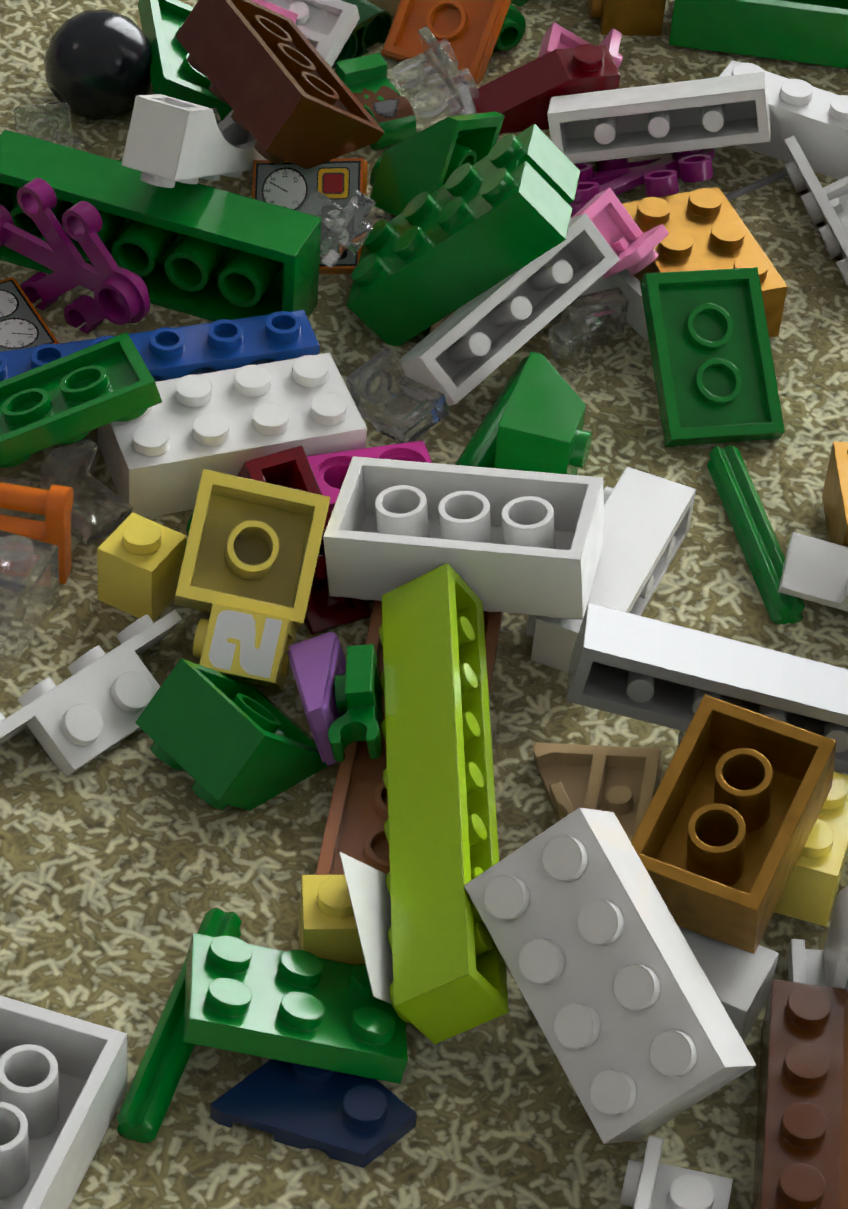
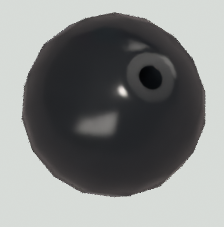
M108 9L85 10L63 22L49 39L44 56L46 82L58 101L72 114L92 120L117 118L132 110L135 97L146 95L152 83L149 71L152 61L151 44L142 30L127 16Z

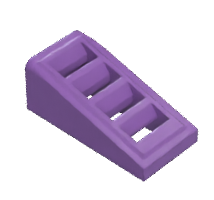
M328 632L290 645L289 651H287L306 718L323 763L326 762L327 766L338 763L335 762L332 755L328 730L336 719L344 715L338 713L336 705L335 676L346 674V658L338 635Z

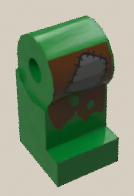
M380 53L338 61L335 64V73L385 132L378 142L370 145L373 150L397 144L417 133L413 108L409 100L404 96H400L398 90L388 79V64Z

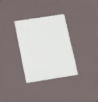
M339 852L373 997L392 1004L389 996V986L393 982L392 950L387 937L388 928L391 926V897L386 885V874Z

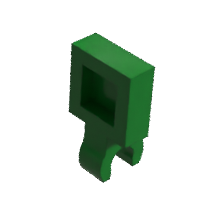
M374 644L347 646L346 674L335 676L336 705L338 713L344 715L336 719L328 730L332 755L335 762H344V751L347 745L354 741H365L368 745L370 758L379 759L383 751L381 723L383 721L384 692L380 682V670Z

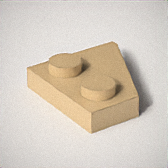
M534 742V762L559 821L579 807L614 812L631 842L660 784L663 769L661 749Z

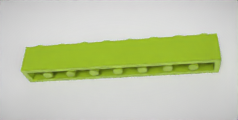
M448 563L382 595V625L379 627L384 671L380 674V682L385 695V719L381 723V728L386 741L387 768L383 771V781L388 795V819L384 823V830L389 843L390 872L386 874V885L391 897V926L388 928L387 937L392 950L393 982L389 986V996L397 1015L404 1022H411L434 1045L509 1013L506 963L464 887L465 884L499 862L483 601Z

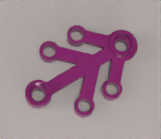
M714 148L596 161V173H593V165L590 163L574 164L580 170L574 202L569 204L572 207L571 218L595 195L608 188H611L617 196L645 183L647 197H661L679 193L678 178L682 182L708 180L713 177L712 159L715 157Z
M35 178L17 191V202L21 210L32 218L47 242L14 226L12 216L4 206L0 205V247L4 245L54 271L50 274L37 272L20 285L32 304L40 298L42 299V302L35 307L44 310L55 303L60 295L81 285L94 292V299L88 295L79 296L65 307L64 317L67 324L75 328L86 322L85 325L79 328L80 331L86 334L98 327L105 318L116 325H124L126 323H137L147 316L150 310L147 286L137 274L118 267L97 234L102 229V218L92 204L80 201L62 214V227L52 212V209L57 205V197L49 183L41 178ZM69 236L79 242L92 265L84 261Z

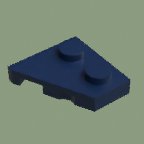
M274 1059L267 1061L210 1104V1118L219 1125L231 1128L233 1122L274 1134L275 1142L299 1149H318L326 1153L329 1158L361 1168L367 1166L415 1128L417 1113L377 1079Z

